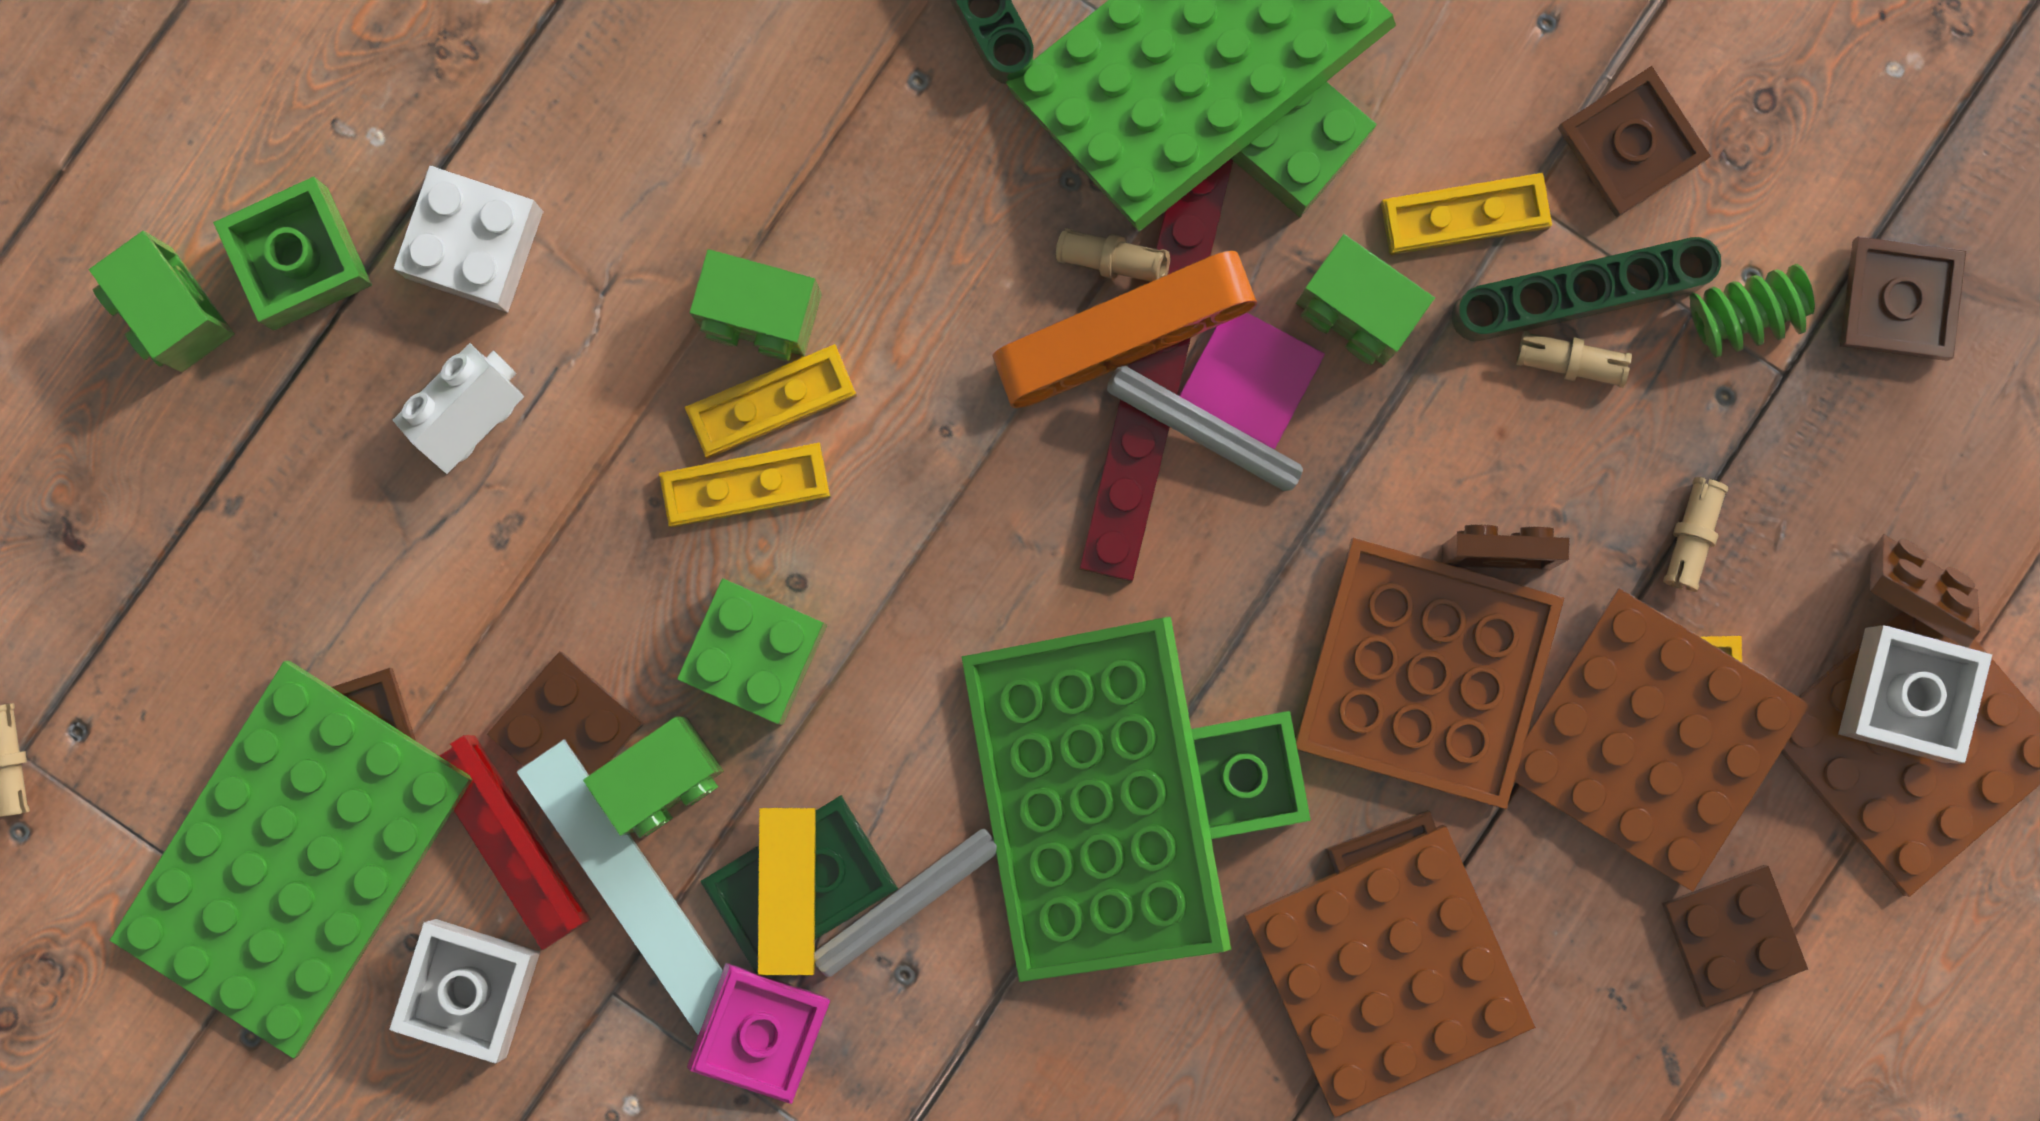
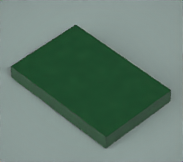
M842 795L816 810L815 940L898 889V886ZM759 845L700 881L755 973H758Z

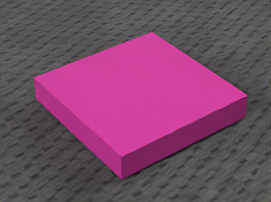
M1246 313L1215 328L1180 397L1275 450L1325 353Z
M725 963L687 1068L692 1072L792 1104L830 999L823 995Z

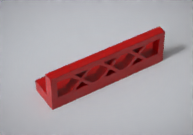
M463 735L450 743L451 749L440 755L441 758L470 775L472 782L455 807L454 812L541 950H544L590 921L591 918L476 736Z

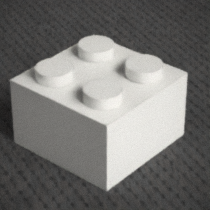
M429 166L394 270L406 279L508 313L543 210L532 199Z
M1885 625L1865 628L1838 734L1942 763H1965L1992 654Z
M438 919L424 922L389 1030L495 1064L500 1062L508 1055L540 951Z

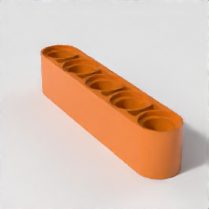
M1226 251L1205 258L1011 342L995 351L992 357L1011 407L1022 408L1046 400L1116 370L1118 367L1130 364L1240 317L1254 309L1257 305V300L1238 252Z

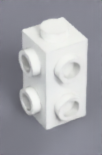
M469 343L459 354L447 360L441 372L420 393L413 395L407 400L402 411L392 421L415 447L443 472L448 474L459 462L464 461L471 455L475 446L497 424L510 416L514 407L524 396L510 382L517 373L494 350L485 357Z

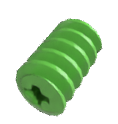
M1794 264L1788 267L1786 274L1778 269L1770 271L1765 280L1758 275L1747 278L1744 286L1737 281L1726 284L1723 292L1716 287L1705 290L1703 299L1698 294L1691 293L1690 309L1695 328L1702 343L1707 345L1713 356L1717 358L1722 356V340L1728 339L1736 352L1743 350V334L1749 333L1756 346L1764 344V328L1767 327L1771 329L1777 340L1784 339L1785 322L1788 321L1791 322L1798 334L1805 333L1806 316L1814 314L1815 300L1812 285L1802 266Z

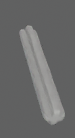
M1127 366L1118 367L1112 374L1107 386L1110 394L1283 491L1293 490L1297 485L1303 472L1301 464Z
M980 829L816 950L815 964L821 973L826 977L833 976L994 857L997 846L991 834L986 829Z

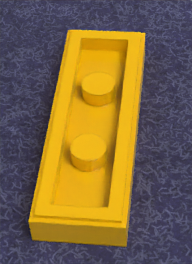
M1543 173L1387 198L1381 201L1390 255L1544 230L1552 226Z
M834 344L685 407V410L703 453L708 459L857 395L838 349Z
M820 442L659 473L670 528L831 497Z
M759 808L758 975L815 974L816 808Z

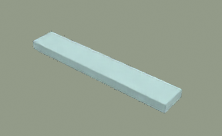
M564 739L517 771V774L692 1028L699 1035L723 969L630 834L620 836L583 782V779L588 777L589 774Z

